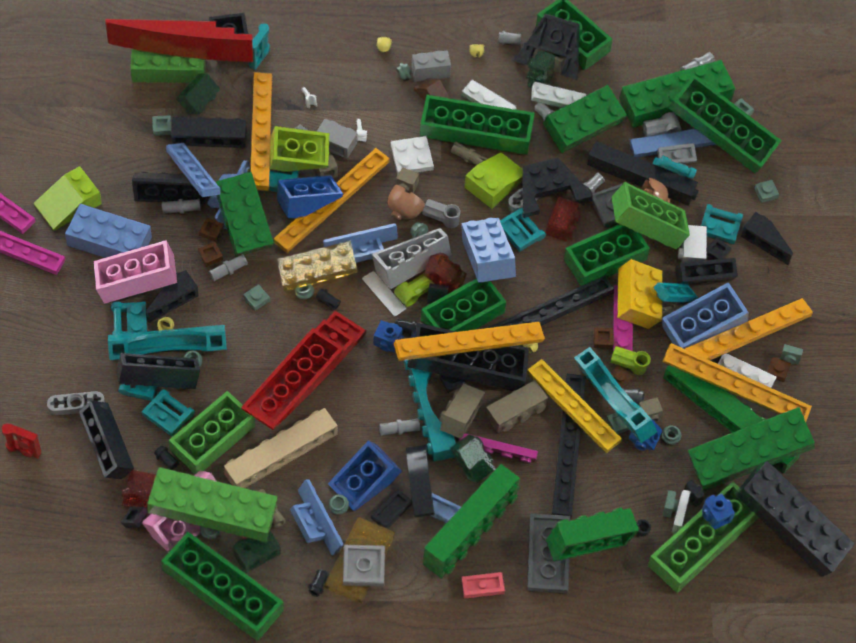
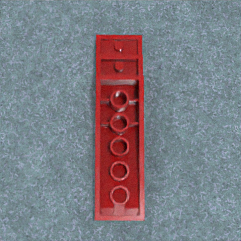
M105 19L108 44L179 57L253 62L252 34H234V28L216 27V21Z
M334 311L327 320L324 319L315 329L312 328L245 402L241 409L274 430L366 335V330L337 311Z

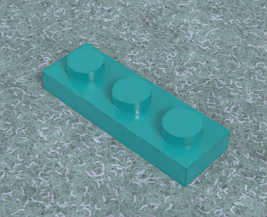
M658 282L653 287L659 299L664 302L691 303L698 299V296L688 284Z

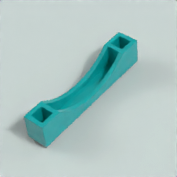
M225 325L108 335L109 359H119L120 353L143 355L168 350H227Z
M591 347L574 357L580 371L640 443H643L657 433L652 419L642 407L637 405L626 394Z
M404 360L405 370H409L410 373L408 375L409 385L415 391L413 392V400L419 406V409H417L419 421L422 420L424 425L422 426V434L428 440L426 444L428 455H432L433 462L456 457L457 446L454 435L440 430L442 422L436 417L428 401L426 389L433 373L408 368V360Z

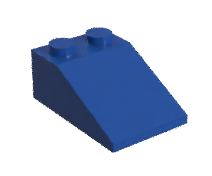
M331 175L278 180L277 201L287 218L295 219L307 216L343 197L342 191Z
M368 440L328 484L338 495L345 496L348 499L349 507L356 511L388 487L402 470L377 444Z

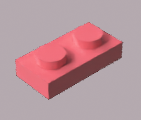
M502 572L461 577L464 599L505 593Z

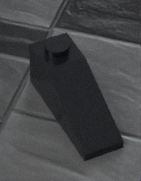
M755 212L743 227L741 237L789 265L793 256L792 250L772 221L766 216Z
M186 270L176 273L177 283L164 286L146 310L149 323L199 296L198 286Z

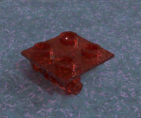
M132 470L126 489H123L122 492L123 500L121 506L144 507L148 511V501L157 474Z

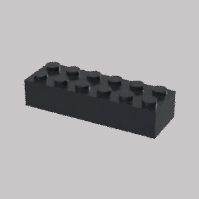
M417 323L411 333V338L454 333L456 331ZM517 345L408 360L407 367L516 391L522 388L526 382L529 348Z
M768 461L757 466L734 494L821 577L832 573L855 544Z

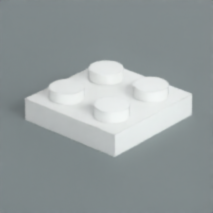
M426 136L390 141L397 175L402 167L416 173L434 170Z

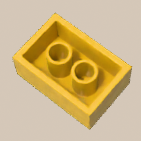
M632 259L618 268L617 318L650 329L662 320V300L659 299L656 290L653 288L658 282L662 283V270Z

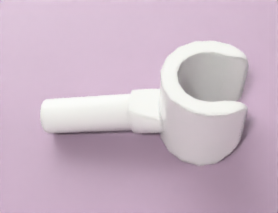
M303 87L302 91L305 95L306 107L310 108V105L317 106L316 96L310 95L307 89Z
M357 119V140L366 142L367 131L362 130L361 120Z

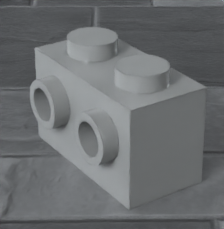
M448 50L412 55V72L415 82L424 81L427 78H450L451 63Z
M324 119L317 132L329 133L330 152L348 159L357 144V132L327 119Z

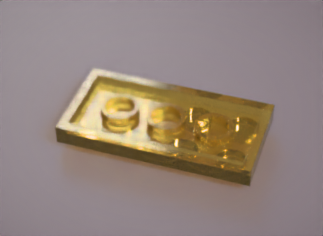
M351 241L277 259L284 291L358 273Z
M358 517L345 545L385 546L386 555L395 532ZM343 547L325 583V588L362 603L370 586L343 585Z

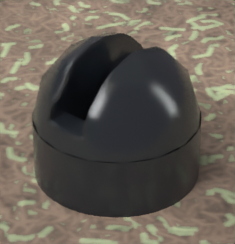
M644 519L637 521L639 530L636 535L645 537L651 531V524Z

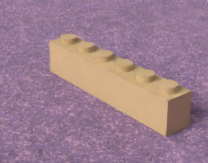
M325 408L320 411H314L308 418L294 423L291 428L281 430L270 440L266 439L256 448L246 450L237 459L229 460L224 465V475L231 485L246 488L336 436L338 425Z

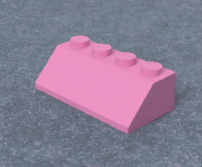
M200 470L194 475L216 481L211 473ZM151 514L142 522L152 538L168 552L187 532L195 537L201 533V526Z

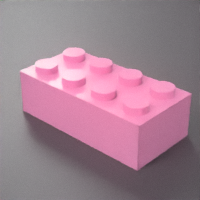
M167 240L94 261L96 290L104 304L177 283L174 254Z

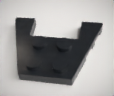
M545 14L533 30L529 40L523 44L524 47L518 55H515L513 61L530 66L535 49H540L566 57L561 76L578 80L580 25Z
M558 157L523 166V218L540 214V209L535 199L538 197L571 190L576 204L593 200V195Z

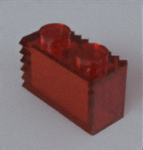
M558 197L546 227V235L567 241L568 236H573L575 230L574 221L578 222L581 215L579 203Z
M441 252L430 256L424 276H427L434 284L449 286L448 294L462 287L467 275L459 264L453 263L446 254Z

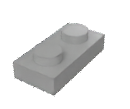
M694 143L659 147L657 149L658 158H661L663 155L672 159L673 162L682 164L695 163L697 161Z

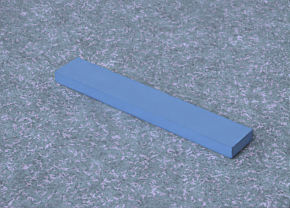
M696 129L630 140L633 156L637 158L658 154L657 149L659 147L694 143L695 148L715 145L714 142Z
M184 143L166 145V152L202 197L220 195V187Z

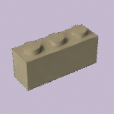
M536 380L487 406L485 417L498 434L502 431L506 432L518 422L522 423L528 420L534 413L544 411L547 407L548 397Z
M463 384L460 390L455 391L453 399L448 402L446 411L443 410L439 419L442 422L440 430L462 439L481 408L485 392Z

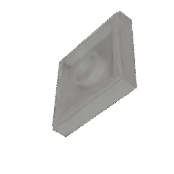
M344 545L343 585L384 586L385 546Z

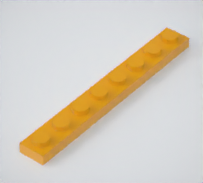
M254 72L250 172H252L257 190L268 191L272 74Z
M375 148L337 182L343 197L307 216L296 218L273 238L274 243L286 253L291 251L389 163V158Z
M801 298L685 349L703 358L712 360L812 316L813 311L804 299Z
M540 322L399 339L395 340L394 347L398 361L540 343L544 341L545 337Z
M669 344L663 359V363L777 414L800 407L803 417L807 421L812 406L677 345Z

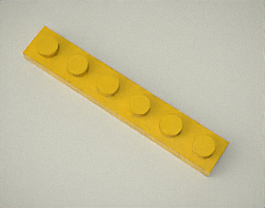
M542 359L527 370V374L533 380H536L539 386L606 453L621 442L622 438Z

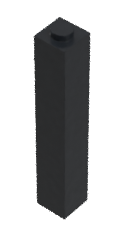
M597 141L589 154L588 166L642 187L646 180L649 181V178L658 180L667 188L668 198L689 206L692 200H696L699 193L697 181Z

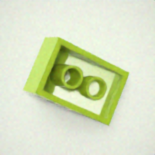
M274 127L270 141V169L298 171L328 168L329 133Z
M499 153L477 164L465 175L464 188L493 209L523 181V169L503 153Z
M80 166L63 175L34 202V206L53 231L71 222L80 204L92 208L102 204L100 191Z

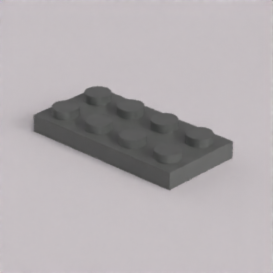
M530 514L527 591L568 593L569 558L554 562L546 539L559 521L564 519L570 521V516Z

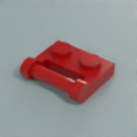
M9 423L2 426V434L6 437V449L9 452L17 450L26 457L39 458L41 448L37 434Z

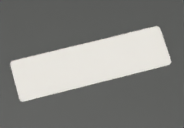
M374 271L362 278L394 316L406 310V307Z

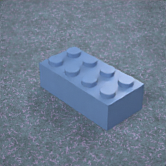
M83 204L79 205L65 233L67 246L104 258L148 246L152 238L150 225Z
M487 218L486 220L479 221L472 220L462 223V242L478 283L516 277L515 256L499 218Z
M728 282L662 318V328L674 345L685 349L748 322L749 312Z

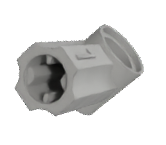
M674 112L666 113L658 119L643 121V132L646 137L681 131L677 115Z
M431 199L427 200L423 209V215L443 222L448 228H455L459 225L460 208L454 204L444 205Z

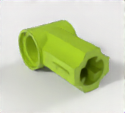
M423 273L409 283L403 282L399 284L394 290V294L406 307H410L418 300L419 296L429 291L430 283H434L428 274Z
M615 346L610 363L631 369L636 375H643L648 369L651 358L644 351L636 353Z

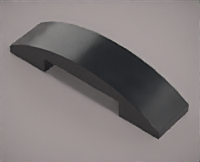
M426 445L406 448L414 516L434 515Z

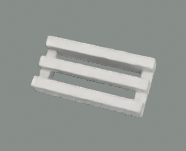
M683 490L681 493L672 528V533L674 534L682 528L690 491Z

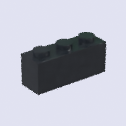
M736 258L684 262L675 267L677 283L689 285L731 281L738 277Z

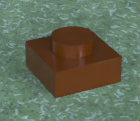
M206 218L199 231V236L217 242L224 229V224Z
M215 242L198 248V253L206 267L223 260V255Z
M594 327V348L613 349V328Z
M773 357L767 372L776 376V380L784 382L791 363Z
M619 365L611 372V375L622 389H625L633 380V376Z

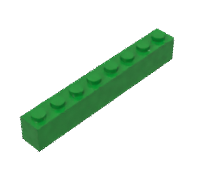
M670 365L665 369L663 378L730 432L733 433L766 420L754 413L750 406L740 402L733 393H729ZM800 454L776 463L773 466L784 474L798 460Z

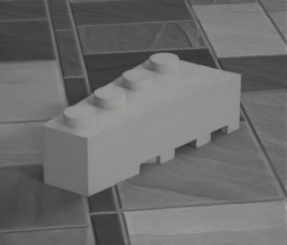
M439 228L373 253L372 257L377 275L392 289L452 254L448 235Z

